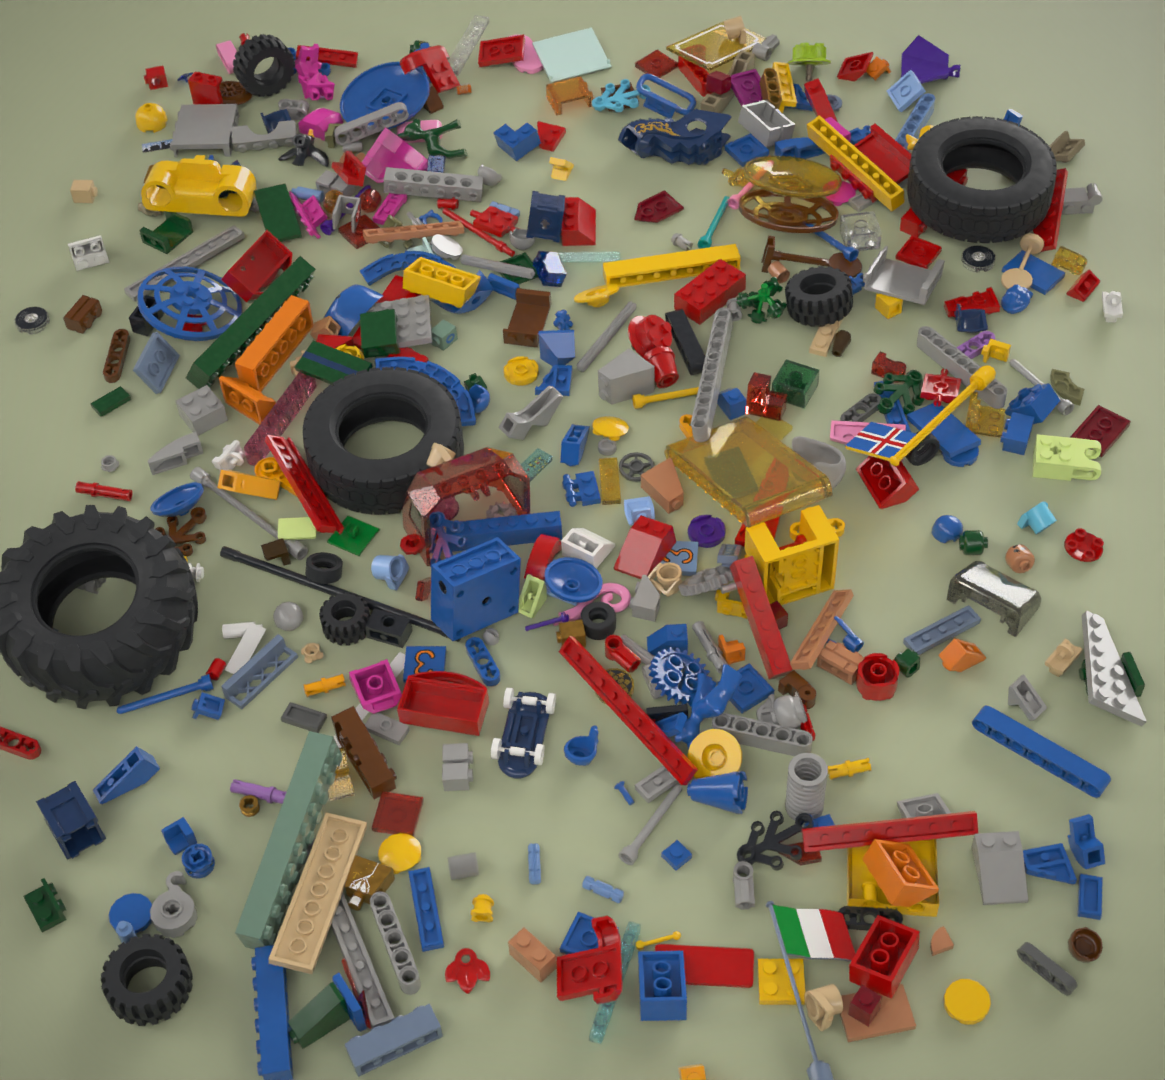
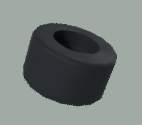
M593 602L583 608L581 620L583 621L585 635L588 638L604 640L608 636L613 635L616 630V613L613 607L604 602ZM596 619L605 620L604 622H601V623L592 622L593 620H596Z

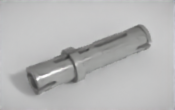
M703 621L694 623L692 629L707 652L708 660L712 661L718 673H722L723 664H727L722 656V650L716 646Z

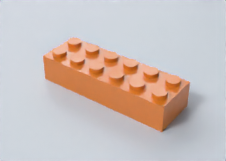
M291 295L283 303L279 311L274 314L260 334L255 337V340L246 348L241 357L236 360L235 367L239 380L248 383L255 390L262 391L313 328L314 323L309 301Z

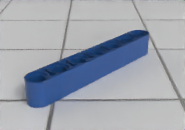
M983 706L972 720L973 727L980 733L1092 797H1100L1111 782L1108 773L993 707Z

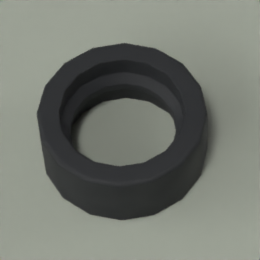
M929 433L905 456L906 459L914 466H920L929 462L939 450V441L932 433Z
M314 553L306 560L305 574L308 579L316 583L330 584L337 582L342 577L343 561L332 553Z

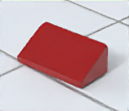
M1088 269L1081 274L1066 294L1084 302L1101 281Z

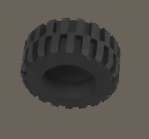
M260 34L259 37L255 35L252 39L244 41L245 44L240 45L239 51L234 56L236 59L233 60L234 74L242 86L252 95H258L259 97H265V95L267 97L273 96V93L277 94L282 88L285 89L287 87L286 84L290 83L292 80L291 76L295 72L293 69L295 68L294 56L279 38L270 34L267 36L266 34ZM274 57L273 63L268 70L260 74H254L257 65L262 60Z
M818 266V268L811 267L808 270H802L799 274L793 275L785 287L787 311L790 317L797 323L800 322L805 326L815 327L820 325L821 327L826 324H834L835 321L839 322L843 317H846L853 307L851 279L838 268Z
M142 934L141 938L135 936L130 938L129 942H122L118 945L119 949L117 951L113 950L109 955L110 960L105 961L103 965L104 972L101 973L100 979L103 994L115 1015L131 1025L136 1022L138 1026H146V1023L149 1022L151 1025H155L161 1019L166 1021L171 1018L170 1014L173 1012L178 1013L182 1009L180 1005L187 1002L189 998L188 993L192 991L193 986L191 982L193 979L192 971L182 948L175 944L174 940L169 937L164 939L163 935L154 934V937H151L150 934ZM148 967H161L167 970L162 982L154 989L143 993H135L128 990L131 979L139 971Z

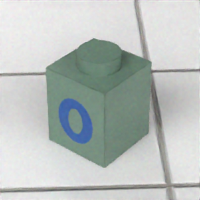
M444 319L432 328L431 344L443 351L458 339L456 326Z

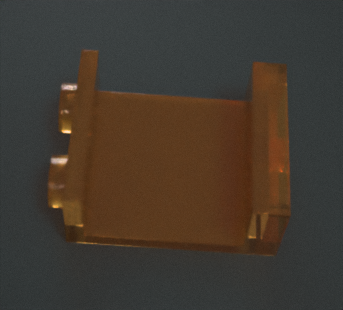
M581 76L546 85V97L556 116L562 114V104L584 99L588 107H592V91L588 90L587 82H584Z

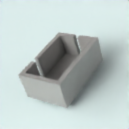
M768 100L742 105L738 122L765 147L773 146L777 141L792 139L795 124L778 109H775V106Z

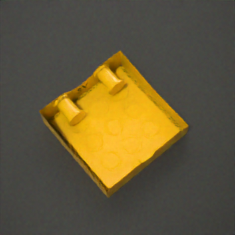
M936 839L900 842L911 846L938 887ZM870 846L847 848V906L895 909L902 915L937 917L939 891L910 907L893 906L888 902L884 892L878 886L877 881L869 872L862 859Z

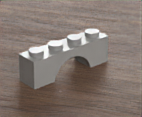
M295 120L280 121L274 131L265 135L252 132L247 125L231 127L233 146L235 151L239 152L253 149L261 150L262 148H277L280 146L291 147L294 145L293 138L297 134Z

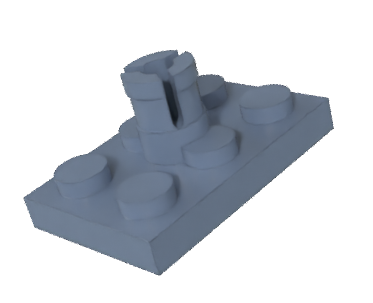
M154 332L149 338L133 371L155 394L161 393L180 355L158 332Z

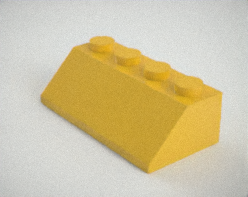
M419 257L404 270L403 289L424 296L429 295L430 298L439 300L442 303H448L461 308L474 295L481 276Z

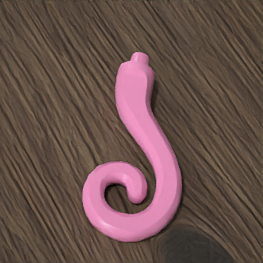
M604 583L601 592L597 596L603 595L600 602L609 604L613 607L615 613L625 610L631 600L629 590L617 583ZM612 593H615L621 597V601L619 603H610V601L613 599ZM596 598L578 603L575 607L562 612L569 615V621L580 620L583 608L592 603ZM562 621L553 623V625L557 626L559 625V623H562Z

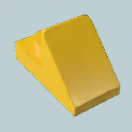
M550 157L549 164L553 165L551 178L566 181L574 164L564 159Z

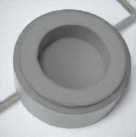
M604 438L598 443V451L604 456L613 455L617 450L616 442L609 438Z

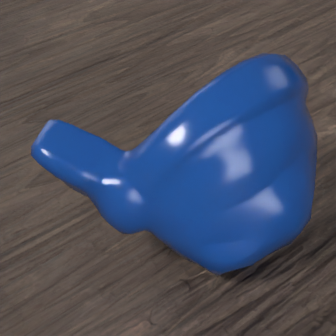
M1015 284L1006 291L1001 300V306L1007 313H1019L1029 305L1033 293L1028 291L1027 288Z
M597 726L591 727L589 736H577L565 744L564 755L571 763L587 766L595 758L599 733Z

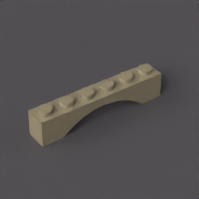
M741 50L734 58L728 75L754 69L755 54ZM730 89V91L722 95L716 93L707 94L700 103V110L722 113L735 96L733 90Z

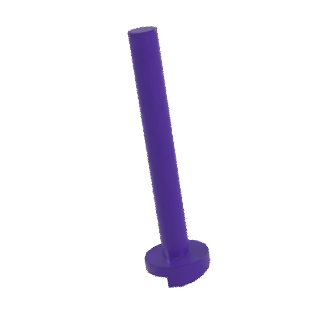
M561 612L560 617L525 626V630L529 631L560 621L568 622L569 615Z

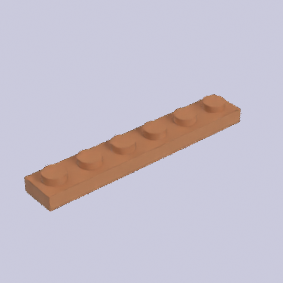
M460 221L366 229L363 230V237L367 243L375 244L378 241L393 242L399 239L405 241L411 238L422 239L423 237L427 238L437 234L457 236L464 233V226Z
M851 589L834 590L791 660L792 670L811 669L838 623L834 617L838 616L841 618L854 595Z

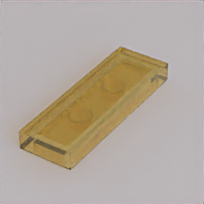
M617 457L599 459L602 505L621 504Z

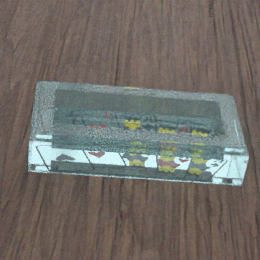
M537 448L515 470V475L530 483L552 461V456Z

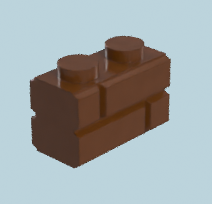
M82 295L63 317L66 328L83 334L87 328L92 326L93 321L101 316L102 308L98 299Z

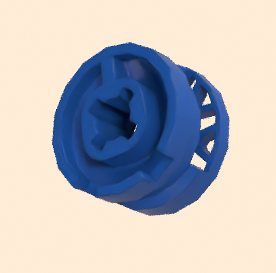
M197 843L189 846L183 852L182 863L189 876L200 879L208 876L213 871L215 861L208 846Z

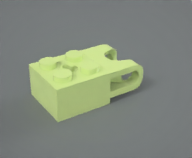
M1037 434L1033 449V477L1071 481V478L1096 480L1101 475V466L1098 462L1089 459H1096L1100 455L1101 444L1095 440Z

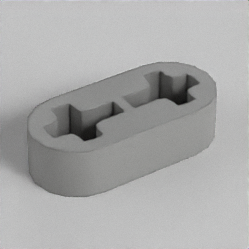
M651 664L642 666L643 677L652 698L664 697L660 695L661 689L655 690L657 684L651 683L653 677L649 676L651 670L648 669Z

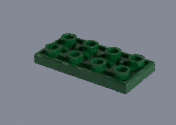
M286 183L254 190L265 231L268 230L280 242L301 238L302 234Z

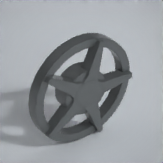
M633 452L625 455L620 460L619 471L626 480L641 481V476H632L634 474H643L644 468L649 466L653 468L654 464L648 455ZM635 457L629 464L624 463L627 459ZM637 457H642L646 459L648 462L643 463L641 460H638ZM622 467L629 469L628 475L623 471Z

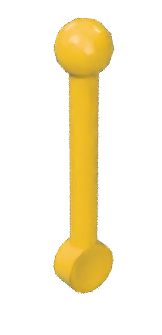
M675 931L672 935L645 942L638 940L636 942V949L643 950L645 946L671 939L679 940L681 934Z

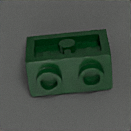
M45 878L41 879L43 886L23 896L42 933L66 920L63 914L66 908L61 898L56 900L55 895L58 892L53 883L48 884Z

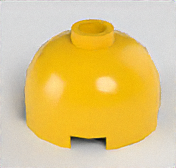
M145 103L139 107L135 114L137 128L146 133V130H153V133L165 128L167 116L164 109L155 103Z

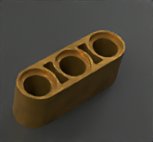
M766 68L760 79L763 101L768 100L775 106V109H779L782 95L778 75L774 69Z

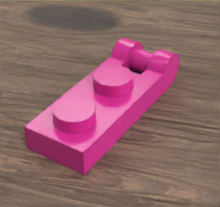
M389 193L373 216V223L384 225L389 214L395 217L401 206L406 203L407 195Z

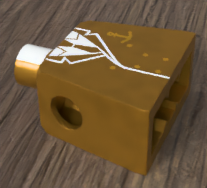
M355 855L345 883L347 896L351 897L348 906L353 910L359 911L364 902L370 904V898L374 893L386 892L395 880L393 868Z

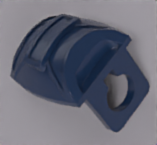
M287 109L278 110L266 116L263 115V112L260 113L268 134L275 130L278 122L291 120Z
M957 304L954 314L958 332L973 333L988 330L985 310H961L960 304Z

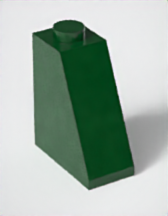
M333 982L328 984L288 1021L291 1029L288 1032L292 1042L294 1044L299 1043L302 1049L350 1020L345 1000Z

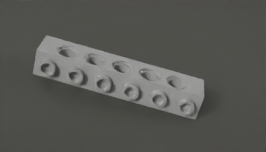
M386 167L384 193L445 199L455 197L458 200L481 202L484 177Z

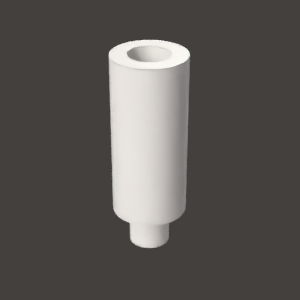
M250 622L223 624V638L243 637Z

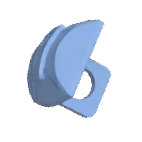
M650 496L624 500V511L629 526H632L640 515L655 520L654 506Z

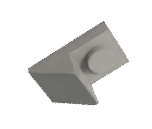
M1024 674L1009 686L1008 705L1018 704L1029 721L1035 720L1047 708Z

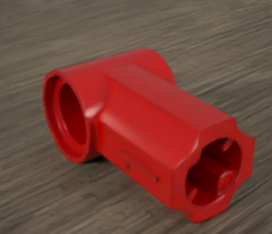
M610 635L605 639L606 658L616 661L628 673H633L640 665L641 659L623 644L620 636Z

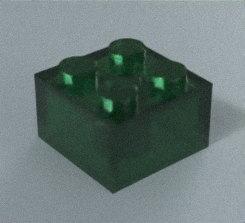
M786 359L772 382L771 398L805 409L818 386L820 370Z

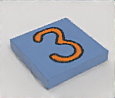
M677 541L661 563H675L679 565L683 576L696 575L698 542Z

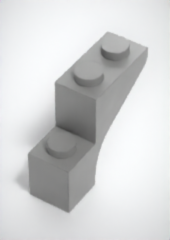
M548 386L524 409L515 413H506L498 428L509 438L524 440L532 425H548L564 396L553 386Z

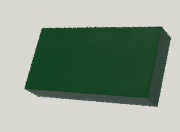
M120 386L90 404L95 412L102 417L130 401L131 397Z

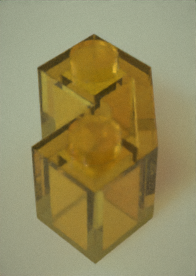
M344 747L339 748L342 754V761L340 766L336 767L335 781L328 790L329 801L354 796Z

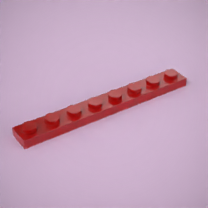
M975 811L802 829L804 852L871 846L875 839L900 843L979 834L977 813Z

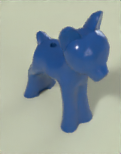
M723 664L722 676L718 685L715 681L708 679L707 675L703 673L697 674V691L692 703L691 717L686 719L682 733L675 736V742L682 741L686 743L689 750L694 738L700 734V723L706 718H714L723 714L728 701L734 694L737 684L743 678L739 672L731 666Z

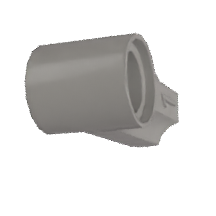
M772 34L761 44L756 43L752 53L755 54V57L767 61L772 51L779 46L780 40L776 35Z
M738 862L734 866L733 871L735 906L741 910L755 907L753 867L748 862ZM740 873H745V874H747L748 876H747V877H741V876H739L738 874H740Z

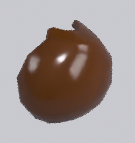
M1087 927L1079 928L1071 933L1068 940V950L1076 960L1092 962L1097 960L1102 953V939L1097 932Z

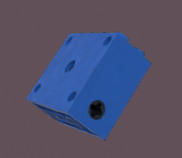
M497 537L432 564L431 620L452 641H455L518 613L521 558Z

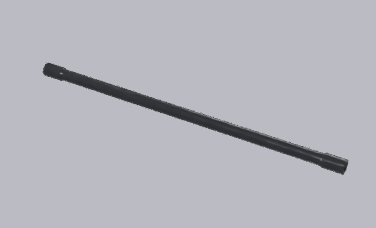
M223 546L220 551V556L246 564L329 595L337 596V593L345 594V592H349L330 584L313 582L305 575L243 554L227 546ZM363 597L371 610L375 608L386 610L396 615H404L411 619L412 625L450 639L431 620Z

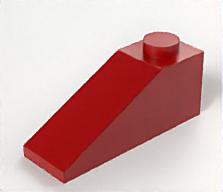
M819 78L805 83V95L816 117L820 115L824 120L832 117L837 121Z

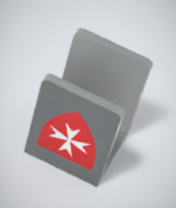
M344 195L338 196L332 213L334 230L337 228L341 214L346 213L352 214V232L355 233L361 216V198ZM345 203H352L354 208H348Z

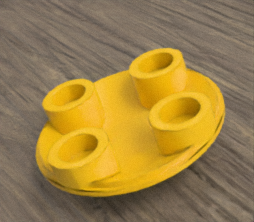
M612 416L599 417L592 424L595 435L609 437L612 441H618L620 436L625 435L629 430V426L624 420Z
M398 833L391 835L379 847V861L381 864L393 868L394 874L406 871L421 861L420 843L409 834Z

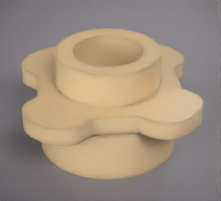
M309 643L301 649V654L305 656L304 660L306 663H312V661L317 659L320 660L324 656L323 652H320V645L316 643Z

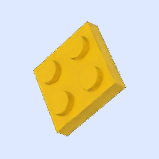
M758 959L759 1005H797L784 959ZM789 959L801 1003L805 1005L803 959Z

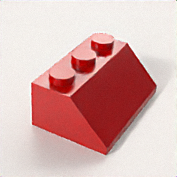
M565 197L562 221V246L596 245V209L579 197Z
M868 456L856 468V471L880 509L904 503L919 490L902 461L899 462L898 466H893L887 460Z

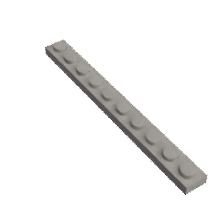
M314 838L312 844H309L307 848V859L316 838ZM342 893L331 927L359 997L363 991L365 992L370 1025L373 1029L376 1026L390 1023L394 1016L345 896ZM363 996V998L361 999V1002L364 1001V1006H365L364 1010H366L365 999H364V996Z

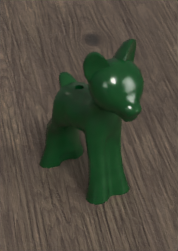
M414 119L412 123L405 127L403 133L398 134V137L404 141L424 139L429 154L428 160L430 161L436 156H444L447 159L468 156L464 148L451 151L440 145L439 136L461 128V123L458 119L442 127L422 130L421 121Z

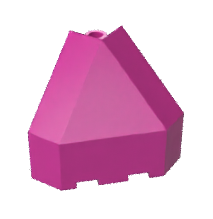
M386 127L361 162L366 167L365 175L376 183L384 182L386 167L428 171L433 164Z

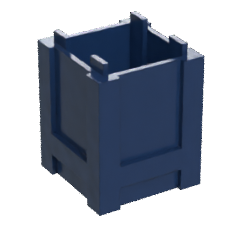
M532 191L526 238L533 239V237L553 240V242L560 241L565 195L555 196Z
M76 781L67 784L68 786L50 796L36 801L46 824L67 860L80 855L79 852L93 844L97 846L106 839L97 823L98 819Z

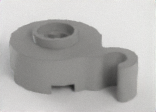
M180 871L172 872L167 876L166 885L169 891L158 896L150 909L151 920L157 931L161 932L163 936L170 938L183 936L184 932L191 926L194 927L197 920V909L192 898L183 892L178 885L186 884L183 872Z

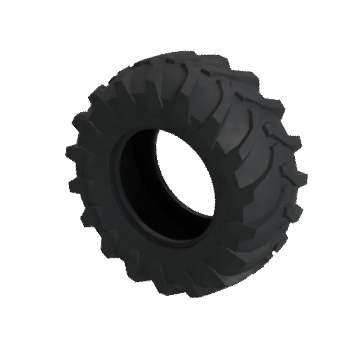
M86 505L84 514L71 517L60 511L53 514L52 524L43 529L31 526L25 530L23 544L18 548H7L2 554L0 572V653L8 667L18 677L21 676L20 680L27 686H35L39 690L46 692L48 700L54 703L59 698L73 700L77 708L86 709L89 702L105 700L110 707L117 706L120 703L121 697L132 691L141 695L150 692L154 678L159 674L170 675L176 670L179 652L189 650L193 642L194 623L198 619V600L194 578L182 552L178 548H174L176 543L168 535L163 536L154 529L155 523L147 516L142 520H137L128 516L126 508L118 506L113 513L98 512L95 505ZM100 578H120L136 585L135 596L128 610L118 621L106 629L93 634L79 636L63 634L53 629L55 614L60 604L79 586Z

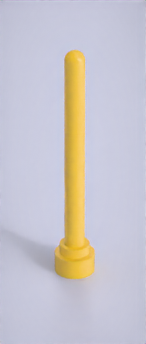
M699 387L650 396L635 394L632 395L634 409L645 406L646 403L697 395Z

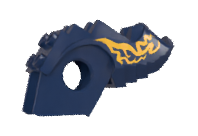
M696 108L676 122L670 118H665V120L639 118V120L631 121V123L622 128L618 140L641 158L658 156L670 164L684 162L688 165L693 163L706 165L709 161L721 156L723 146L731 138V135L728 133H722V129L732 116L698 110ZM693 121H701L706 125V130L695 128L689 131L687 126Z

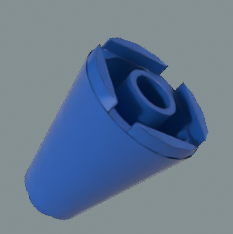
M736 771L693 779L688 784L687 794L691 797L692 801L735 814H743L741 810H745L748 797V787H744L743 780L747 781V776L744 771Z

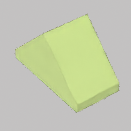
M528 574L519 598L518 613L534 618L547 600V589L545 581Z

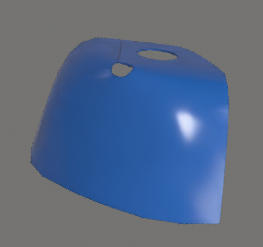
M479 270L476 275L481 276L477 289L474 295L461 308L448 303H442L439 300L431 301L449 312L456 314L467 313L478 308L494 289L489 280Z
M352 285L336 297L324 318L330 316L341 326L339 336H348L359 322L360 314L366 313L384 295L362 285Z

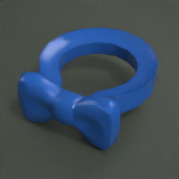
M433 210L419 217L423 224H427L426 219L428 217L436 218L439 223L443 222L442 217L434 213Z

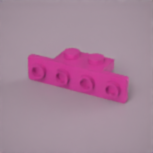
M289 191L292 205L296 207L294 210L302 217L300 220L307 227V232L311 236L315 235L318 239L321 238L316 227L323 223L328 216L318 199L312 195L301 204L300 200Z

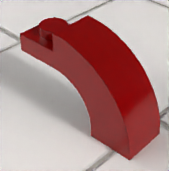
M544 534L537 538L527 562L524 579L529 574L544 581L547 566L553 561L554 556L562 550L560 538Z

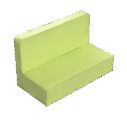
M309 517L278 519V540L282 538L283 540L316 538L317 530Z

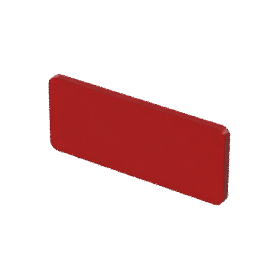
M657 944L655 946V951H683L686 985L751 988L753 986L754 951L752 949Z

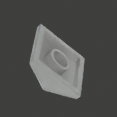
M938 793L897 801L902 818L951 813Z

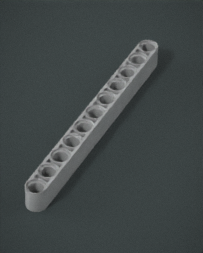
M725 307L715 312L694 406L691 427L693 438L696 442H705L711 435L733 328L731 310Z

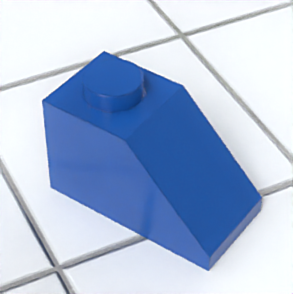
M730 388L719 392L717 404L729 420L746 414V398L738 388Z
M687 624L665 625L648 636L647 651L655 656L662 649L668 650L671 647L675 651L678 647L680 652L686 649L688 654Z

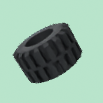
M345 592V594L337 593V596L332 595L329 597V600L323 602L324 606L320 608L319 617L327 640L330 639V642L333 644L337 642L338 645L346 644L348 646L350 643L354 642L356 644L359 639L363 640L365 638V624L370 617L368 604L364 601L363 597H358L356 593L351 595L349 592ZM344 617H352L349 620L339 621L341 618Z

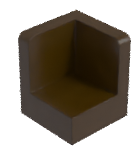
M283 538L261 545L266 561L280 557L284 566L291 564Z

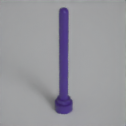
M366 185L354 197L362 199L371 190V186ZM350 202L346 204L348 208L354 207V205ZM346 213L341 214L340 220L346 215ZM333 219L326 220L320 225V229L324 234L330 235L334 231Z

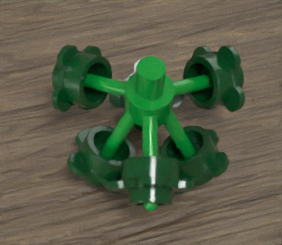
M772 277L769 281H764L758 292L751 291L749 294L747 292H739L737 297L739 307L747 309V307L756 308V310H752L751 314H748V317L752 319L751 321L756 324H761L762 321L767 322V319H765L766 313L761 311L763 303L767 302L769 304L767 309L768 318L776 319L780 317L787 307L786 302L782 303L779 299L773 300L771 298L775 293L783 290L776 277Z

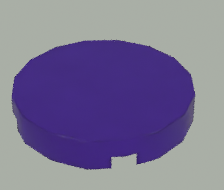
M706 514L693 518L690 525H688L687 533L691 542H698V547L711 548L719 545L724 540L726 528L720 518H714L712 515Z

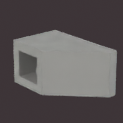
M643 575L641 581L636 584V595L631 597L629 608L632 609V617L655 622L660 609V594L649 578Z

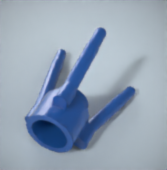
M835 616L834 619L847 633L843 639L844 646L853 653L858 652L863 647L864 642L851 631L842 619Z

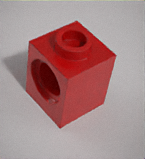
M163 65L145 69L146 75H144L145 84H149L150 90L168 87Z

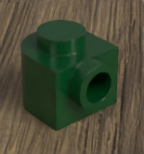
M908 648L903 653L897 654L894 658L899 666V672L906 677H911L920 669V657L914 650Z

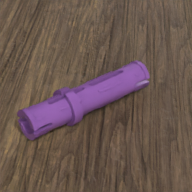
M234 779L230 786L232 793L245 796L253 795L271 804L273 802L282 804L286 795V791L277 790L273 786L264 787Z

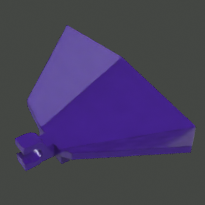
M918 35L902 53L901 78L910 70L914 72L921 84L938 79H948L949 76L960 77L961 65H953L951 68H948L949 54Z

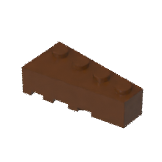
M352 706L332 716L336 739L372 798L376 799L396 789L395 780L397 776L392 768H388L384 754L379 752L375 740L370 736L355 707Z

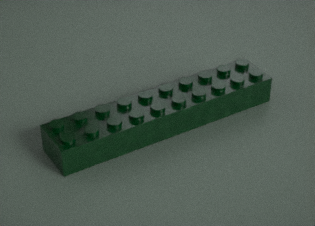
M299 256L193 362L186 379L198 389L206 385L210 388L215 383V379L225 373L228 365L231 367L237 360L238 355L241 356L245 352L247 346L255 340V337L260 334L274 314L279 311L283 303L291 295L299 297V293L301 291L304 292L309 287L316 269Z

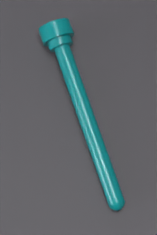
M729 196L724 197L706 234L700 237L697 243L699 249L711 247V237L728 205Z

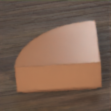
M944 926L936 930L932 936L930 947L932 956L951 950L954 947Z

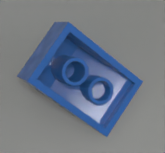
M683 951L638 952L640 1021L687 1020V993Z

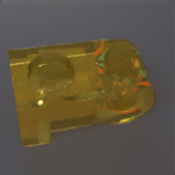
M1060 246L1051 265L1056 268L1061 267L1069 270L1074 275H1080L1088 261L1083 255Z

